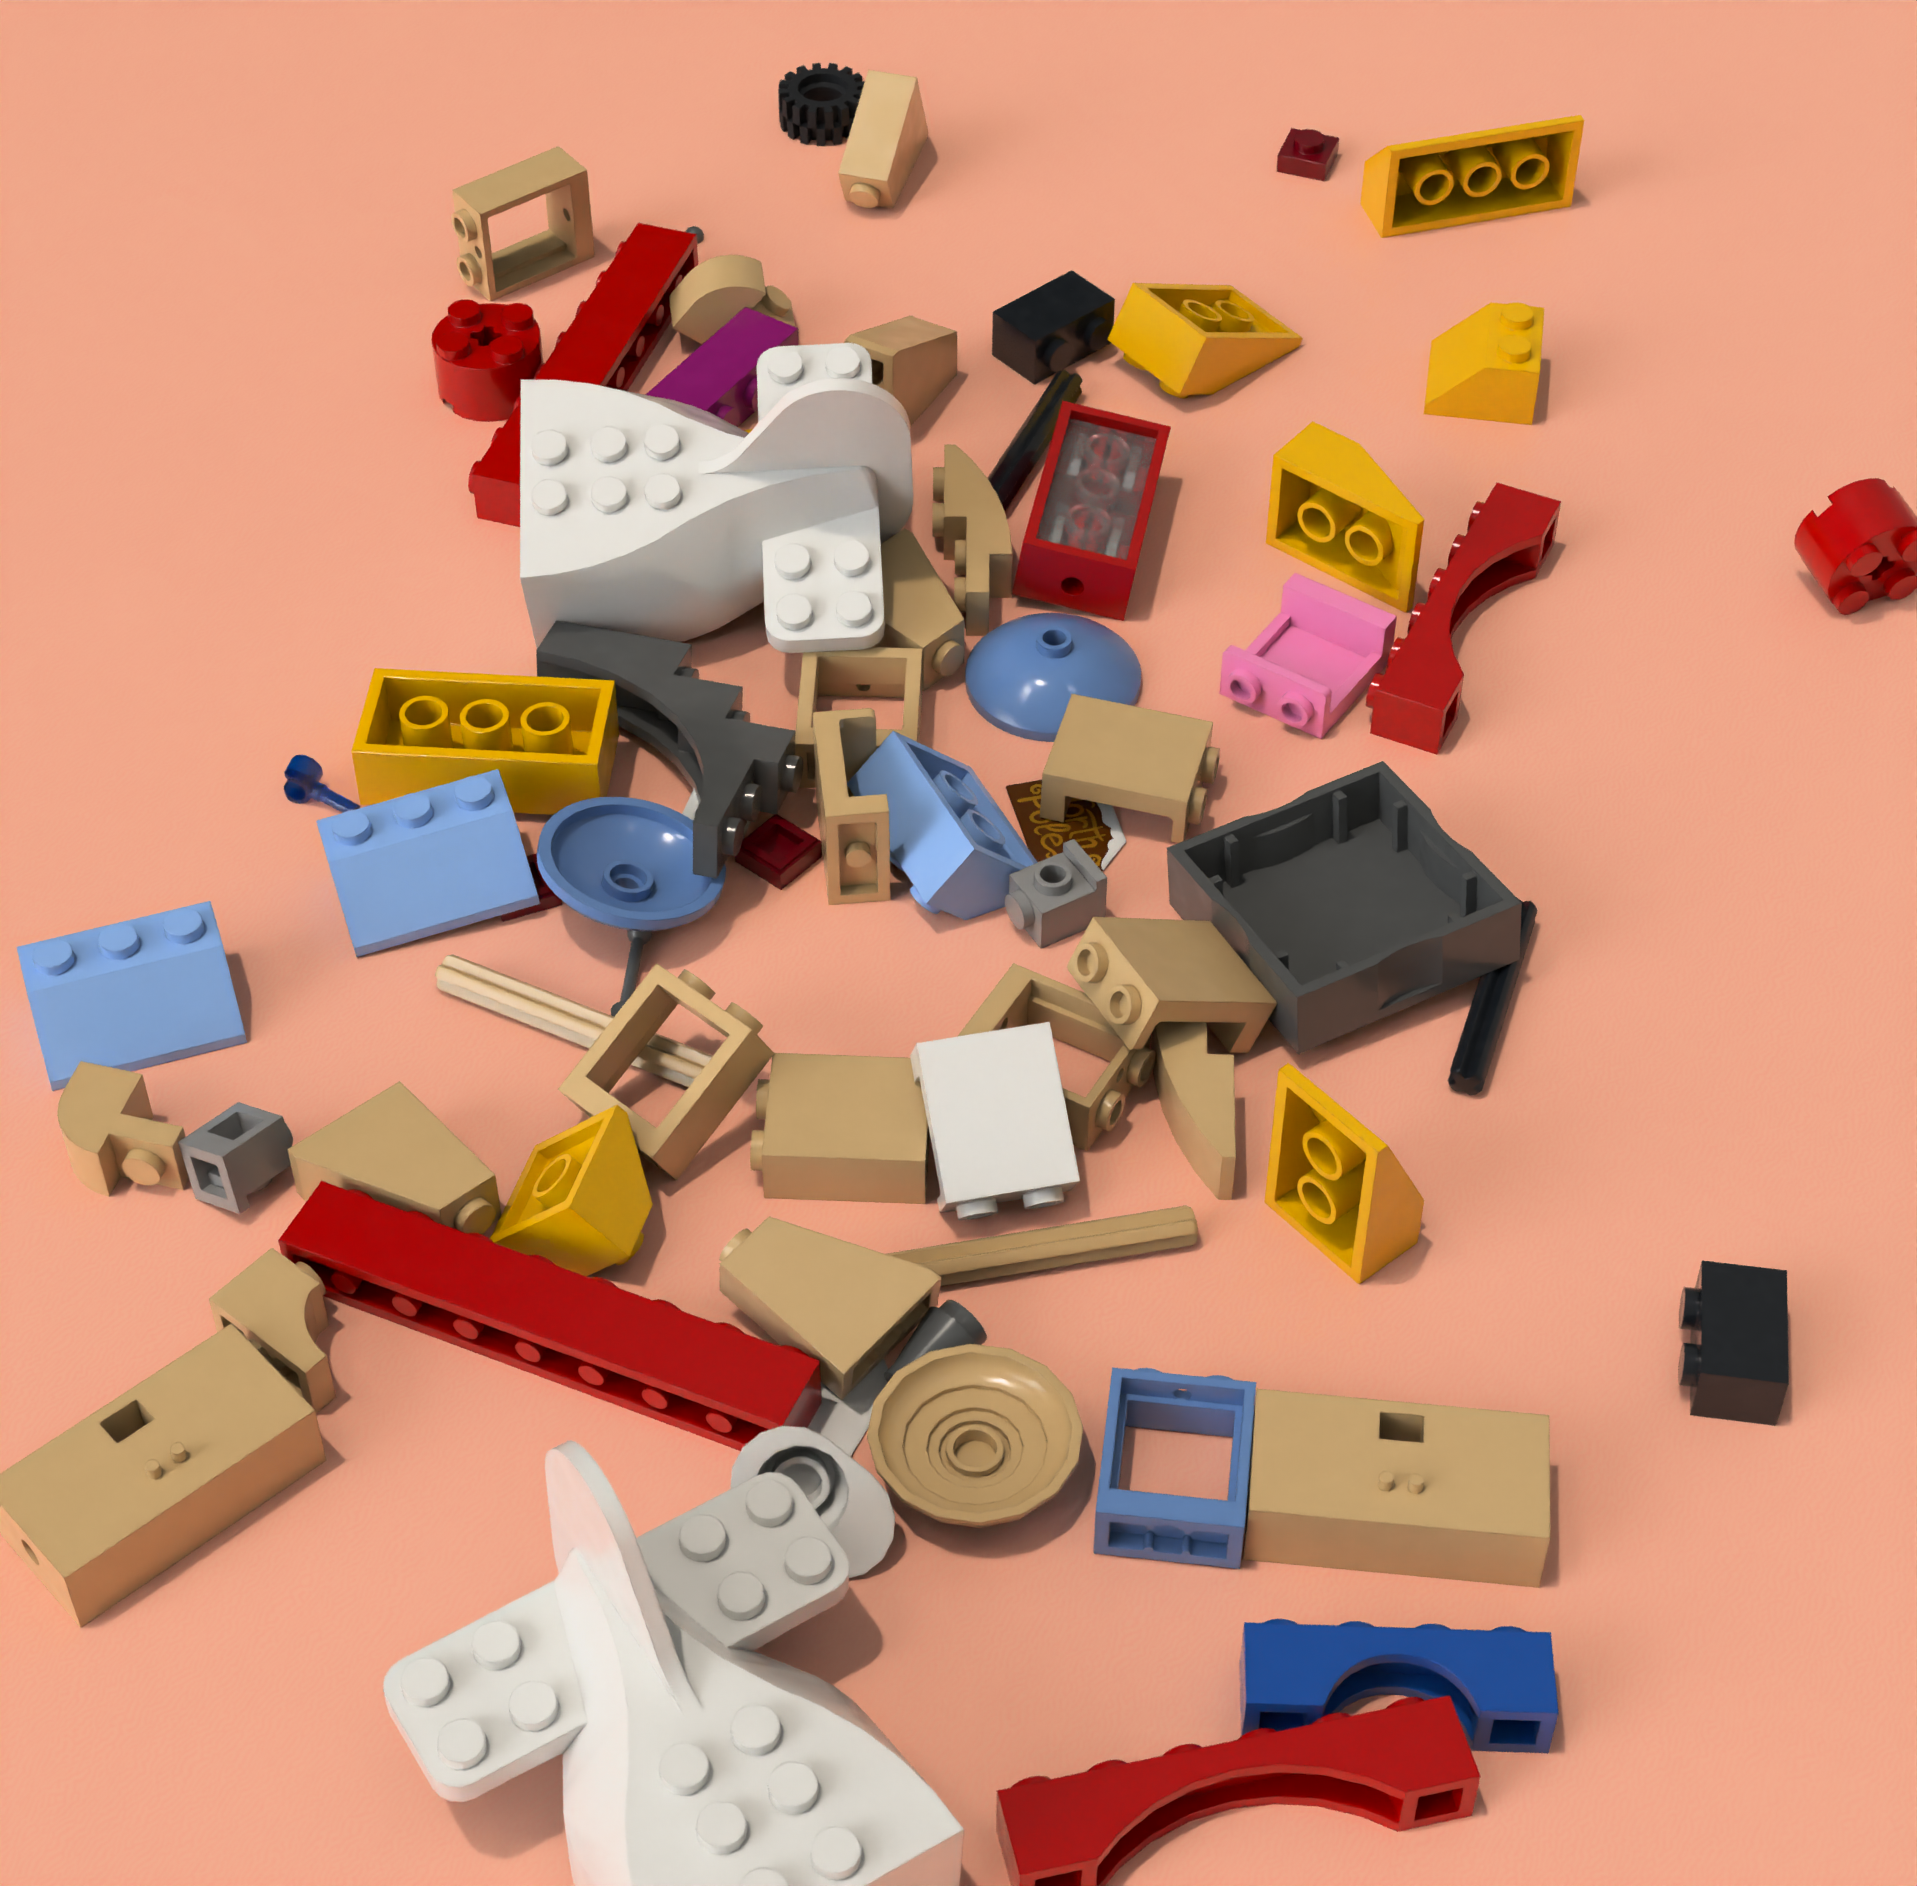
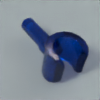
M295 755L290 760L284 771L285 778L287 779L284 785V792L289 801L303 804L312 798L327 804L341 813L360 808V805L320 783L323 770L320 764L313 758L306 755Z

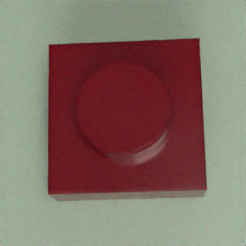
M1291 128L1278 153L1276 172L1325 181L1338 155L1339 137L1324 135L1313 129L1300 130Z

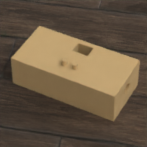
M231 1323L0 1473V1535L78 1626L82 1628L327 1461L315 1409Z
M1256 1388L1243 1560L1539 1588L1550 1542L1549 1415Z

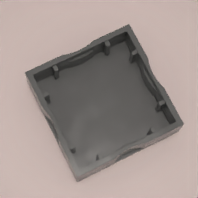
M1384 761L1309 790L1302 796L1279 808L1242 817L1167 848L1170 905L1183 920L1211 921L1276 1000L1277 1005L1268 1020L1298 1054L1520 959L1522 903L1472 851L1457 843L1440 827L1431 809Z

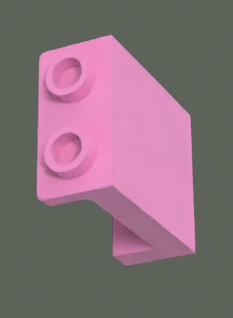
M1294 573L1283 585L1281 612L1246 650L1230 645L1223 652L1219 694L1322 739L1371 684L1375 674L1380 673L1386 667L1394 643L1397 616Z

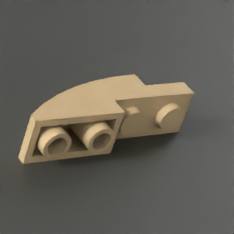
M944 444V467H933V501H944V503L932 504V537H944V560H955V574H966V577H954V602L960 612H966V636H985L989 633V598H1012L1011 533L1000 499L986 475L956 444Z

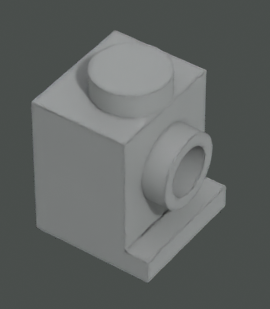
M1072 839L1063 843L1062 853L1009 874V894L1005 896L1006 911L1015 927L1020 930L1025 929L1042 949L1086 930L1093 917H1105L1107 877L1076 840Z
M238 1102L180 1140L178 1144L195 1199L238 1214L250 1208L247 1195L264 1189L271 1183L273 1177L291 1166L288 1149L292 1147L293 1137L289 1127L284 1122L283 1116Z

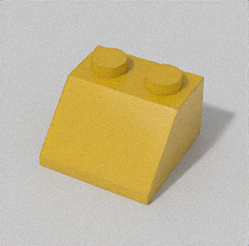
M1490 302L1431 340L1423 414L1532 425L1540 376L1545 307L1528 306L1519 302L1508 304Z

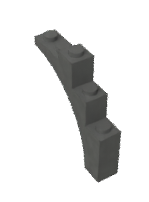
M556 621L537 648V677L615 680L619 726L654 746L677 766L692 789L695 788L699 807L693 820V874L718 878L729 855H738L747 821L755 822L759 811L778 814L788 793L797 792L802 779L803 758L802 756L795 755V730L750 723V713L742 711L743 687L699 679L698 669L692 668V644Z

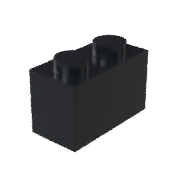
M1071 270L993 311L992 355L1035 385L1111 343L1107 339L1114 326L1115 299Z
M1702 1260L1695 1288L1683 1287L1679 1307V1328L1691 1330L1690 1343L1682 1344L1678 1367V1384L1690 1386V1415L1776 1426L1789 1385L1787 1270Z

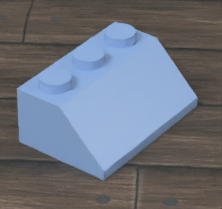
M895 731L889 734L847 783L854 796L887 794L890 861L900 870L904 871L912 882L913 886L910 888V892L914 899L922 907L934 914H938L942 910L963 920H969L1005 907V896L1009 894V874L1038 863L970 766Z
M498 769L316 821L356 957L540 904L513 809Z
M211 901L17 947L25 987L52 1091L66 1087L80 1061L126 1071H135L247 1043Z

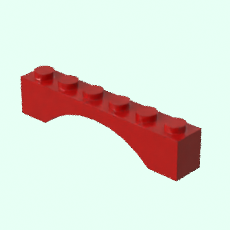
M1496 483L1485 503L1476 502L1469 518L1466 536L1461 534L1456 536L1449 553L1446 570L1438 568L1432 578L1428 592V601L1426 604L1421 602L1416 604L1410 617L1408 635L1405 639L1397 637L1394 641L1387 661V671L1384 675L1376 673L1371 681L1366 696V707L1373 709L1370 734L1436 755L1438 754L1458 718L1464 673L1454 655L1451 641L1452 636L1466 616L1486 599L1513 585L1536 578L1554 546L1561 501Z
M1450 1695L1424 1700L1420 1697H1408L1395 1701L1386 1709L1353 1716L1342 1712L1332 1713L1317 1719L1310 1725L1282 1731L1270 1728L1256 1729L1242 1735L1237 1740L1201 1747L1197 1744H1184L1168 1750L1162 1756L1130 1763L1122 1760H1108L1094 1765L1087 1772L1054 1779L1046 1776L1028 1777L1018 1781L1011 1788L997 1790L996 1832L1011 1886H1105L1124 1864L1151 1842L1188 1822L1229 1809L1270 1804L1316 1806L1360 1816L1400 1832L1472 1816L1481 1776Z

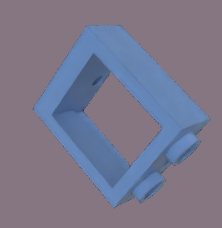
M1112 1367L1095 1513L1093 1553L1240 1569L1245 1529L1256 1382L1233 1380L1221 1375L1201 1377L1162 1373L1152 1368L1132 1370ZM1126 1426L1233 1437L1227 1501L1119 1489Z

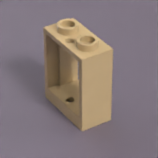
M559 146L452 190L455 212L451 215V222L459 243L460 256L456 261L459 274L468 286L475 287L490 302L595 257L588 172L585 167ZM545 195L549 229L492 253L488 218Z
M871 647L862 650L803 653L795 731V755L802 756L803 773L799 788H816L813 712H816L817 696L904 698L902 730L876 729V749L892 731L920 743L923 693L922 648Z
M656 963L558 1090L590 1118L618 1104L628 1114L638 1153L677 1180L775 1053L757 1035L763 1028V1025L750 1013L734 1002H731L727 1009L723 1010L711 1001L716 994L715 991L697 976L684 969L677 978ZM680 1004L727 1038L656 1128L610 1095L609 1092L675 1007Z
M1013 963L958 1036L1050 1022L1053 1038L1110 1061V1064L1086 1097L1063 1088L1073 1145L1088 1151L1103 1129L1111 1131L1115 1127L1122 1114L1125 1097L1133 1086L1142 1087L1148 1080L1156 1060V1052L1150 1049L1151 1035L1142 1049H1128L1086 993Z

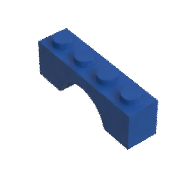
M1272 1619L1263 1623L1244 1622L1239 1662L1241 1736L1261 1728L1282 1731L1310 1725L1325 1715L1339 1713L1348 1705L1371 1696L1402 1695L1429 1700L1450 1695L1471 1751L1549 1753L1559 1714L1551 1632H1527L1514 1626H1503L1492 1630L1450 1629L1440 1624H1424L1415 1628L1374 1627L1369 1623L1360 1621L1345 1622L1340 1625L1297 1624L1287 1619Z

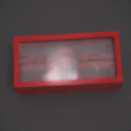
M1062 401L1023 539L1012 594L1124 621L1171 426Z

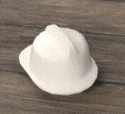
M779 1426L761 1432L742 1447L732 1466L730 1489L767 1472L781 1473L789 1476L799 1485L844 1550L849 1561V1578L867 1573L883 1560L894 1539L895 1513L889 1495L869 1471L840 1447L819 1433L806 1427Z

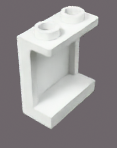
M1050 1022L917 1043L910 1055L914 1080L921 1083L940 1187V1196L937 1198L939 1212L956 1210L958 1220H972L997 1214V1203L1023 1199L1025 1209L1043 1208L1065 1202L1063 1192L1072 1190L1080 1182Z

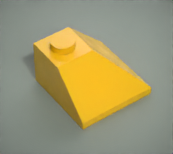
M617 1104L535 1145L490 1239L495 1244L528 1256L533 1254L543 1256L551 1260L556 1266L584 1276H589L613 1264L622 1265L629 1261L643 1243L644 1233L641 1230L653 1204L627 1112Z

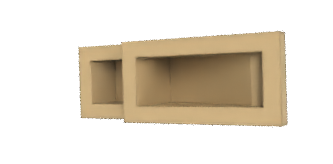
M1159 1022L1152 1031L1151 1049L1156 1052L1153 1075L1163 1114L1176 1143L1199 1178L1218 1200H1232L1236 1161L1234 1055L1207 1054V1022Z

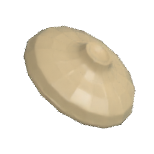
M965 1344L930 1351L896 1371L873 1402L867 1439L876 1472L907 1506L941 1523L982 1528L1019 1520L1058 1494L1078 1465L1083 1424L1073 1394L1046 1365L1010 1348Z

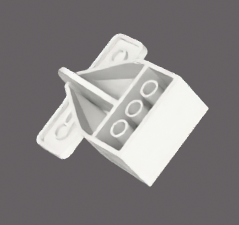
M854 343L778 346L763 352L757 362L758 424L750 433L710 412L675 400L590 383L564 380H521L520 581L536 648L539 647L556 621L683 642L716 630L763 602L768 642L774 649L780 652L805 653L862 650L871 648L879 643L884 636L885 630L881 544L897 534L909 519L913 507V477L908 415L902 404L892 394L873 384L872 363L869 352L864 347Z
M568 1440L550 1449L545 1457V1478L553 1550L559 1573L556 1579L400 1659L390 1667L384 1677L383 1691L389 1715L433 1790L446 1800L465 1802L477 1798L510 1779L563 1754V1813L574 1886H960L964 1829L928 1783L851 1698L835 1686L813 1674L754 1651L799 1624L836 1605L844 1598L849 1587V1561L844 1550L799 1485L792 1478L784 1474L767 1472L757 1475L636 1538L615 1491L599 1465L586 1449L572 1440Z

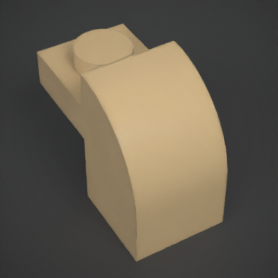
M722 255L708 259L693 268L669 295L672 327L701 344L706 342L744 307L795 327L791 300L777 287L765 286L762 262L751 257Z
M80 1061L60 1097L57 1109L60 1129L71 1167L76 1177L87 1188L108 1197L112 1194L120 1177L129 1178L142 1185L151 1186L157 1184L183 1190L189 1180L178 1144L180 1140L186 1137L184 1128L152 1120L153 1113L143 1074Z

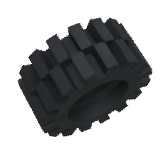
M812 63V69L810 70L803 65L796 68L797 74L791 71L786 73L785 80H780L778 89L779 123L782 131H788V137L793 140L800 136V143L809 145L811 140H817V146H825V141L832 140L834 145L842 144V137L848 139L865 83L863 76L859 72L853 74L852 68L847 66L842 70H838V64L829 63L828 68H821V63Z

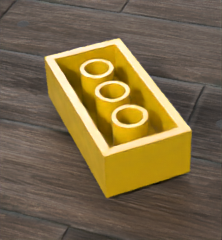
M374 668L351 751L360 805L377 804L496 769L500 772L513 813L554 815L559 810L573 803L591 798L607 797L620 734L615 680Z

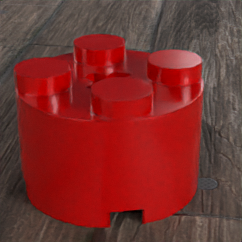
M469 299L455 301L449 305L447 309L448 315L436 325L432 333V349L439 398L443 404L446 400L453 405V413L468 420L481 422L506 420L513 412L516 399L521 395V380H534L538 366L544 363L540 327L534 319L533 310L530 306L523 303L505 305L497 303L478 304Z
M1868 478L1845 485L1828 496L1832 505L1818 517L1811 510L1803 519L1795 534L1794 547L1810 573L1840 614H1853L1864 607L1868 601L1889 596L1891 600L1903 599L1917 588V516L1900 492L1894 486L1893 488L1889 487L1885 480Z

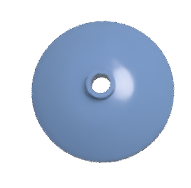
M1038 613L1019 617L1004 623L981 638L967 659L965 686L973 707L985 720L995 727L1025 739L1054 742L1071 694L1135 706L1141 688V668L1138 658L1130 645L1104 625L1072 614Z
M597 797L568 805L555 813L542 828L536 855L539 871L554 894L584 917L603 925L623 930L661 931L697 920L717 903L726 877L725 864L718 878L693 874V820L666 806L636 798Z

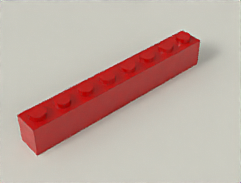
M638 223L626 242L622 241L619 244L615 258L608 269L599 274L596 286L587 301H582L579 304L575 319L567 331L559 334L555 349L546 363H541L538 366L534 380L573 381L628 391L672 321L669 295L685 276L698 265L697 234ZM521 395L516 399L513 412L504 426L496 429L492 437L491 446L481 461H476L473 464L468 479L469 491L474 494L477 518L520 527Z
M321 1181L278 1240L283 1256L294 1264L299 1261L306 1263L318 1274L325 1286L326 1292L323 1296L739 1451L761 1432L779 1426L808 1428L822 1403L820 1361L809 1357L798 1348L788 1345L778 1346L745 1334L732 1324L711 1322L681 1311L677 1306L668 1301L660 1299L650 1300L620 1289L607 1279L601 1277L589 1278L556 1266L551 1260L535 1254L528 1256L495 1244L491 1239L482 1234L474 1232L467 1234L434 1222L430 1217L421 1212H407L376 1201L365 1192L357 1189L346 1190Z

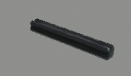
M1066 370L1056 373L988 476V480L996 491L1004 511H1006L1052 440L1062 401L1076 403L1082 393L1080 387L1082 378L1078 373L1070 374Z
M1518 899L1522 903L1520 959L1480 976L1450 1068L1448 1083L1454 1091H1465L1469 1095H1476L1483 1089L1535 924L1538 910L1532 901L1522 902Z

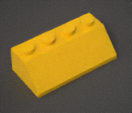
M1581 115L1386 146L1365 161L1360 204L1381 238L1571 207L1585 120Z

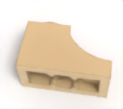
M271 1248L209 1298L216 1330L219 1332L232 1323L315 1409L317 1414L336 1398L327 1355L316 1345L318 1335L329 1326L323 1299L326 1289L321 1278L309 1265L301 1261L294 1264L277 1250Z

